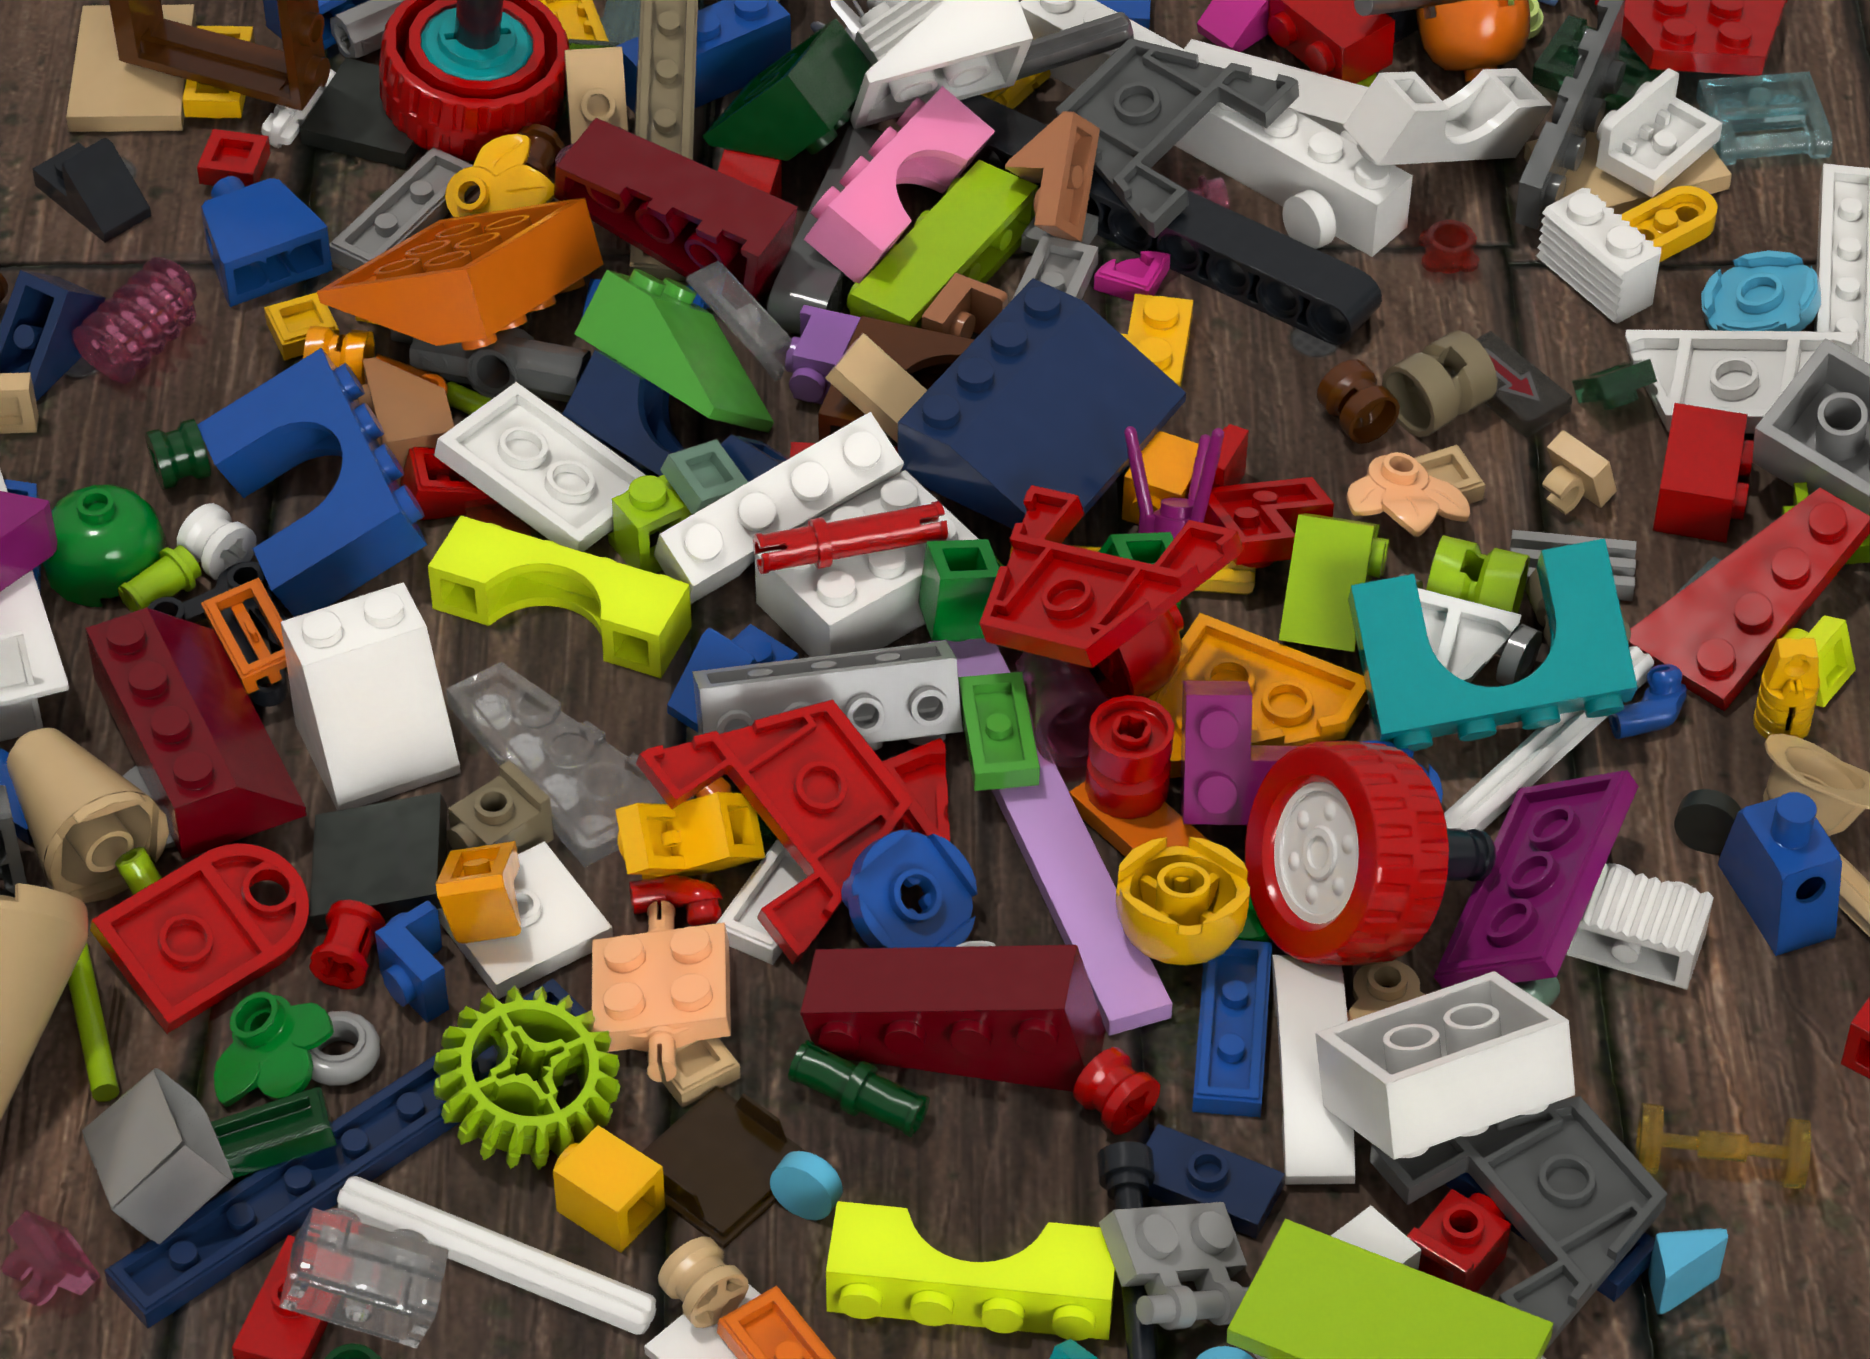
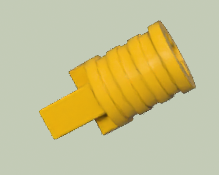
M1780 638L1776 640L1762 673L1753 716L1756 730L1766 739L1770 735L1780 733L1803 739L1810 731L1820 687L1819 657L1814 638ZM1788 716L1792 717L1789 730L1785 731Z

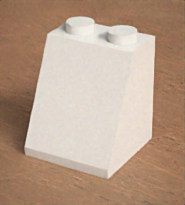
M404 582L281 621L295 725L337 811L365 806L461 774L427 626Z

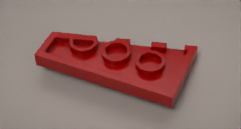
M1821 487L1630 628L1629 647L1638 646L1643 653L1650 654L1654 660V666L1662 664L1677 666L1682 672L1681 683L1686 685L1688 690L1725 712L1770 657L1776 640L1782 638L1789 629L1797 624L1870 534V516Z

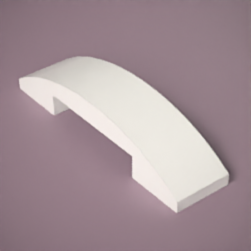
M1272 955L1274 1006L1278 1025L1283 1108L1282 1140L1285 1185L1355 1184L1354 1129L1323 1107L1315 1036L1316 1032L1348 1022L1342 966L1304 963L1293 958L1291 955Z

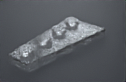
M499 662L446 688L448 706L499 766L510 760L550 797L553 831L584 868L619 850L617 841L619 827L615 809L635 803L667 804L637 766L636 762L639 757L633 752L630 756H626L606 742L605 732L587 720L579 723L561 711V702L504 663ZM693 795L692 797H690L689 799H687L686 801L691 800V799H694V795Z

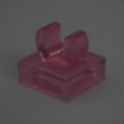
M26 1210L7 1229L20 1249L13 1251L7 1256L1 1266L2 1272L9 1277L22 1281L33 1270L30 1282L18 1293L22 1300L36 1306L44 1305L54 1296L58 1286L82 1295L100 1277V1274L68 1228Z

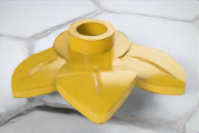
M508 134L495 138L485 144L480 149L473 167H467L458 171L450 179L446 187L445 202L451 215L455 218L550 203L554 198L555 184L541 172L525 165L530 153L531 139L526 135ZM471 186H479L480 196L478 200L472 204H466L464 195L467 189Z

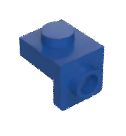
M425 901L409 912H403L394 916L384 927L375 932L380 974L388 992L401 1006L409 1003L428 1023L448 1011L449 1003L445 969L433 957V954L442 948L439 912L430 901Z

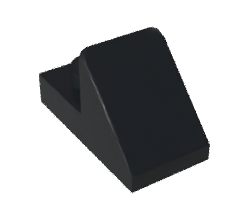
M103 138L87 148L78 142L32 169L35 186L104 243L151 216L149 204L115 146L108 138Z

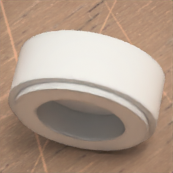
M1306 190L1289 197L1285 201L1282 215L1289 237L1314 249L1321 248L1333 241L1336 234V218L1329 202L1321 194L1314 190Z

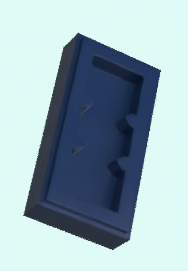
M1157 1124L1146 1144L1153 1151L1155 1181L1149 1186L1147 1196L1169 1205L1224 1202L1234 1230L1256 1239L1284 1188L1285 1173Z

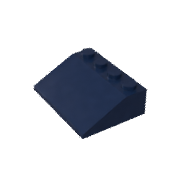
M1032 278L898 421V454L904 462L900 472L906 470L923 487L1011 529L1014 528L1015 523L1023 522L1026 514L1023 500L1031 485L1078 495L1085 516L1130 465L1124 435L1126 427L1132 426L1136 429L1139 446L1142 451L1184 404L1186 392L1085 301Z

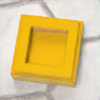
M317 292L264 307L266 324L284 360L303 355L305 339L310 326L330 327L336 334H340L328 306L320 303Z

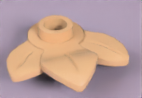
M1398 452L1373 459L1369 464L1367 476L1353 482L1346 496L1349 509L1354 516H1369L1384 511L1415 537L1421 536L1430 527L1436 515L1460 522H1467L1470 515L1469 503L1459 489L1446 481L1428 475L1426 469L1415 458Z

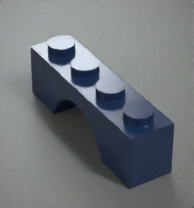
M594 350L562 415L580 425L581 429L610 450L615 447L626 454L625 460L645 475L656 477L663 475L660 469L668 454L685 449L676 438L670 423L669 393L604 352ZM731 434L721 443L724 450L748 482L789 459L758 440Z

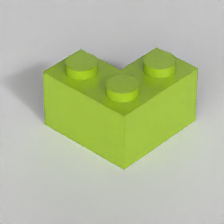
M1308 513L1298 514L1279 634L1280 641L1350 652L1358 650L1348 598L1351 585L1371 582L1372 577L1380 578L1384 576L1389 539L1378 538L1380 524Z

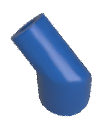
M1662 664L1651 668L1647 674V681L1650 687L1646 689L1642 700L1624 705L1623 711L1609 715L1610 727L1616 739L1665 729L1675 722L1687 698V687L1681 683L1682 672L1677 666Z

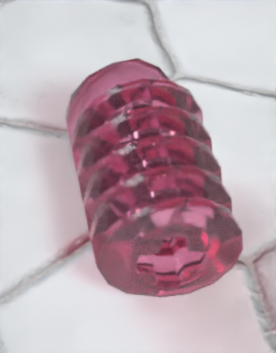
M152 258L144 264L142 270L129 278L127 284L119 287L113 293L112 298L102 302L97 312L87 316L81 326L72 330L73 342L78 352L88 363L115 382L126 384L135 378L136 369L141 370L150 364L151 355L156 356L165 350L166 341L171 342L180 336L181 327L186 328L195 322L197 316L193 304L197 296L195 284L189 273L177 263L166 258Z

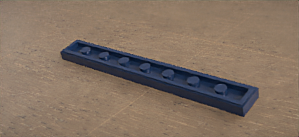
M553 978L542 985L548 996L547 1003L557 1006L561 999L570 995ZM542 986L523 997V1000H533L535 991ZM570 995L573 1001L570 1014L576 1017L587 1012ZM494 1045L483 1051L472 1064V1071L476 1082L488 1078L490 1069L497 1066L496 1059L498 1053ZM436 1054L332 1121L337 1145L254 1172L203 1205L161 1244L150 1240L105 1269L107 1284L148 1329L285 1239L288 1235H291L338 1204L337 1197L339 1191L343 1188L349 1177L358 1176L368 1181H373L459 1124H444L441 1113L443 1104L446 1101L435 1099L436 1096H434L435 1079L439 1077L433 1069Z

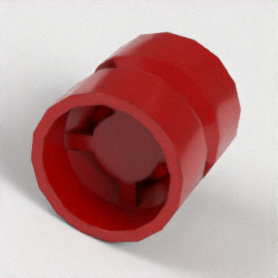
M1125 695L1111 698L1100 704L1091 715L1085 790L1089 801L1099 811L1115 818L1136 819L1147 817L1159 810L1167 800L1175 725L1170 713L1160 703L1146 697Z

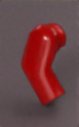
M678 874L629 882L634 914L647 913V908L655 901H657L660 911L662 900L670 902L675 908L686 907L688 911L687 921L691 926L716 924L722 916L719 900H722L723 897L715 884Z

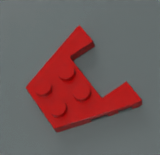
M1595 0V5H1596V6H1597L1599 0ZM1626 0L1621 36L1649 69L1666 70L1670 68L1674 71L1762 76L1777 26L1780 24L1784 6L1788 0Z
M1031 485L1023 500L1026 508L1023 522L1015 523L1010 537L1013 547L1007 566L999 567L979 624L987 643L1093 668L1237 558L1244 549L1237 530L1193 520L1187 521L1155 564L1061 544L1085 514L1079 496Z
M833 699L754 720L751 726L719 734L717 731L697 735L693 737L691 742L664 749L663 745L648 748L639 754L636 762L637 766L671 809H674L723 775H728L804 871L807 878L761 908L757 916L758 921L792 964L801 960L842 903L841 889L843 882L850 876L857 857L868 845L892 833L913 802L912 798Z

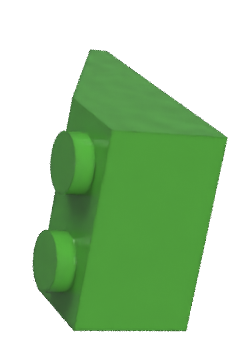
M636 268L633 269L630 276L606 270L574 333L576 336L709 419L767 433L770 432L774 424L772 417L713 314L693 303L697 295L696 292L675 280L665 277L662 282L658 278Z

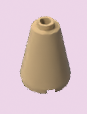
M55 728L33 730L25 733L16 741L7 758V769L45 877L52 888L69 894L83 903L106 900L129 889L115 862L121 855L137 847L145 848L147 854L152 857L155 863L164 852L169 835L166 814L158 803Z

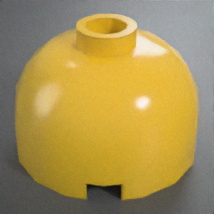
M1167 837L1158 838L1132 849L1119 865L1116 889L1117 916L1130 942L1145 956L1167 964L1193 965L1208 962L1222 955L1243 931L1247 918L1250 886L1247 882L1248 870L1244 862L1227 847L1204 838L1189 837L1188 847H1166Z

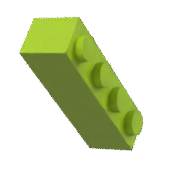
M978 160L962 178L957 177L952 181L946 194L931 210H925L920 214L914 228L898 244H894L881 262L860 284L854 283L847 298V307L850 310V315L857 317L865 316L921 328L922 315L955 273L986 283L1021 246L1022 234L1035 216L1034 197L1038 190V185Z

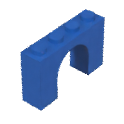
M322 348L197 424L214 465L243 498L307 460L329 455L342 456V467L338 480L325 500L301 519L252 548L271 591L294 617L328 607L427 546V542L417 524L418 520L425 517L424 512L410 489L406 485L399 487L396 480L404 476V471L390 448L385 443L379 446L377 439L385 434L384 430L370 407L366 403L360 405L357 400L365 394L362 385L347 363L336 367Z

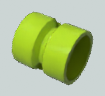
M1443 535L1433 559L1426 590L1519 614L1529 572L1530 556L1500 548H1494L1485 555L1481 553L1478 543Z

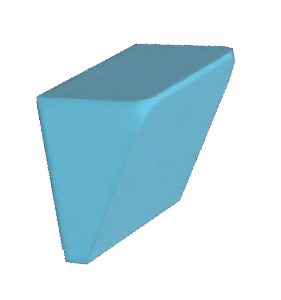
M1716 1228L1656 1234L1648 1278L1657 1314H1664L1719 1278L1728 1241L1726 1229Z

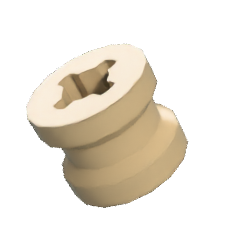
M701 1236L680 1246L668 1257L658 1275L659 1286L671 1299H680L683 1302V1314L696 1328H706L718 1323V1319L737 1309L749 1288L748 1279L735 1265H726L724 1263V1252L711 1237Z

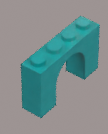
M1605 538L1541 550L1536 567L1551 634L1550 652L1535 672L1521 681L1505 686L1486 687L1471 684L1456 677L1441 664L1429 643L1415 574L1351 585L1348 603L1376 739L1378 741L1392 742L1397 749L1408 748L1414 752L1431 747L1433 745L1432 738L1458 733L1459 741H1473L1495 735L1497 733L1496 726L1521 721L1522 728L1530 730L1557 724L1561 721L1560 714L1585 710L1586 717L1597 718L1623 711V702L1632 700L1638 686Z

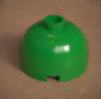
M114 484L91 485L72 491L60 499L51 512L58 541L57 550L52 557L42 564L45 568L50 587L65 600L86 607H102L101 598L120 596L118 592L120 585L129 582L160 559V551L167 547L166 536L154 508L134 491Z

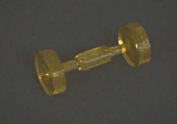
M1641 1103L1636 1133L1635 1158L1649 1173L1657 1174L1662 1147L1696 1150V1157L1736 1162H1746L1747 1156L1781 1159V1187L1802 1190L1805 1188L1811 1151L1810 1120L1788 1118L1782 1145L1749 1142V1136L1746 1134L1699 1130L1698 1136L1663 1133L1664 1106Z

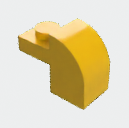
M715 792L684 801L674 809H671L668 804L635 803L615 809L619 827L617 837L618 848L625 860L627 874L642 875L643 880L675 874L687 877L700 875L766 858L757 812L742 793Z

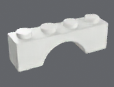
M1517 68L1483 69L1464 88L1443 101L1415 71L1384 72L1377 75L1343 125V128L1358 143L1357 149L1360 154L1378 166L1516 158L1552 105Z
M869 412L660 533L654 557L667 576L690 584V602L692 604L740 576L755 561L753 548L754 534H766L799 528L805 525L809 519H815L900 473L904 462L872 413Z

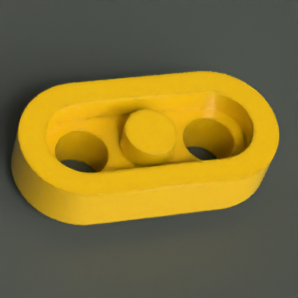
M1678 186L1622 214V220L1630 221L1629 226L1638 228L1641 234H1646L1645 240L1653 241V247H1661L1660 262L1710 236L1714 230L1718 206L1714 197L1705 190L1693 186Z

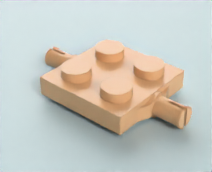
M662 900L661 916L657 901L651 903L647 908V933L594 939L592 943V1011L595 1022L591 1032L609 1031L611 1044L608 1052L628 1049L648 1052L647 1075L656 1082H662V1065L666 1081H670L676 1076V1048H681L698 1040L731 1036L729 939L725 922L675 929L676 909L670 902Z

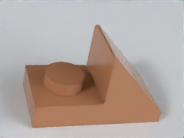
M1063 111L1005 164V169L1031 183H1041V187L1037 190L1034 197L1035 226L1054 237L1082 242L1100 128L1077 113Z

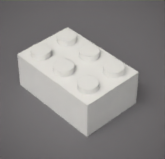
M904 470L817 518L823 517L826 523L927 505L938 500ZM943 506L945 515L939 516L938 522L947 520L948 538L946 541L978 539ZM926 543L834 559L831 567L817 569L814 563L769 571L767 574L759 572L756 560L761 559V554H756V603L810 657L882 649L926 624L918 604Z
M1495 971L1315 1033L1323 1107L1394 1160L1420 1156L1429 1147L1459 1136L1467 1137L1481 1134L1490 1125L1518 1115L1540 1113L1547 1109L1549 1104L1575 1095L1569 1020Z

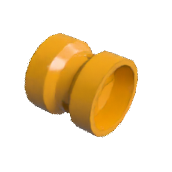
M310 326L305 339L303 359L322 348L336 367L347 363L360 384H365L363 359L375 357L373 332L352 329L349 333L343 335L336 334L330 327Z

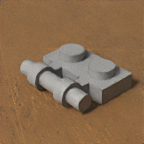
M1224 1202L1113 1210L1099 1222L1121 1287L1141 1285L1145 1287L1147 1295L1140 1297L1136 1304V1314L1142 1324H1159L1164 1329L1174 1330L1191 1327L1195 1320L1209 1319L1215 1325H1228L1231 1323L1249 1287H1242L1239 1283L1230 1280V1278L1246 1267L1247 1263ZM1194 1281L1197 1291H1192L1188 1286L1181 1285L1180 1282Z

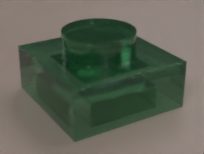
M1651 359L1622 362L1575 379L1572 383L1579 404L1602 401L1604 410H1608L1638 400L1639 397L1636 389L1655 383L1657 379Z

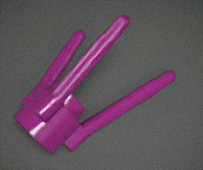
M1132 426L1126 427L1124 435L1128 450L1127 454L1140 513L1138 533L1171 532L1173 538H1175L1188 520L1203 523L1220 458L1224 431L1221 428H1216L1212 431L1211 437L1207 434L1200 437L1188 498L1162 499L1160 509L1154 512L1137 431Z

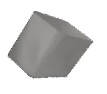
M154 1068L82 1130L84 1141L93 1164L97 1169L111 1210L157 1244H161L233 1180L232 1171L202 1105L193 1095L158 1068Z

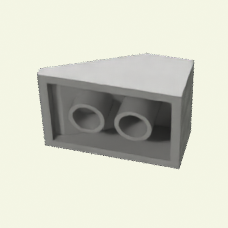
M1825 338L1755 427L1752 463L1792 487L1794 483L1807 482L1809 495L1821 487L1870 515V364Z

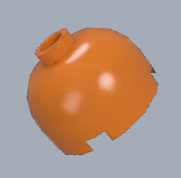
M1467 0L1435 6L1436 17L1431 18L1430 8L1415 9L1421 42L1430 59L1444 70L1464 71L1465 82L1472 81L1483 69H1498L1497 65H1503L1516 59L1525 48L1530 34L1528 0H1514V5L1508 6V0Z

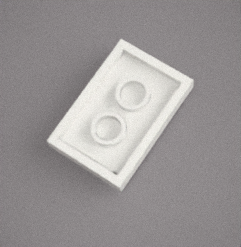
M517 382L437 439L434 453L436 458L547 539L561 546L581 552L587 550L614 529L612 498L629 490V486L634 479L645 476L640 470Z

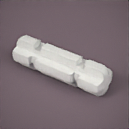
M330 69L326 85L324 87L320 86L302 111L276 105L274 114L270 113L261 127L262 135L269 136L271 146L280 148L282 145H290L300 132V126H302L336 72Z

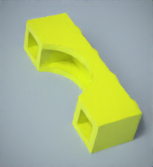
M461 515L428 565L432 609L490 626L503 616L527 607L554 606L565 608L582 615L596 627L602 638L603 661L658 678H662L692 627L690 584L675 580L667 575L648 572L618 563L610 558L591 555L561 546L550 540H541L502 528L493 523H484Z
M837 1201L826 1267L827 1312L844 1313L857 1319L885 1317L914 1320L927 1326L954 1324L983 1327L997 1333L1023 1331L1053 1334L1074 1341L1088 1338L1109 1340L1116 1270L1100 1227L1048 1222L1038 1238L1021 1252L997 1261L970 1262L952 1258L930 1246L917 1232L907 1208Z

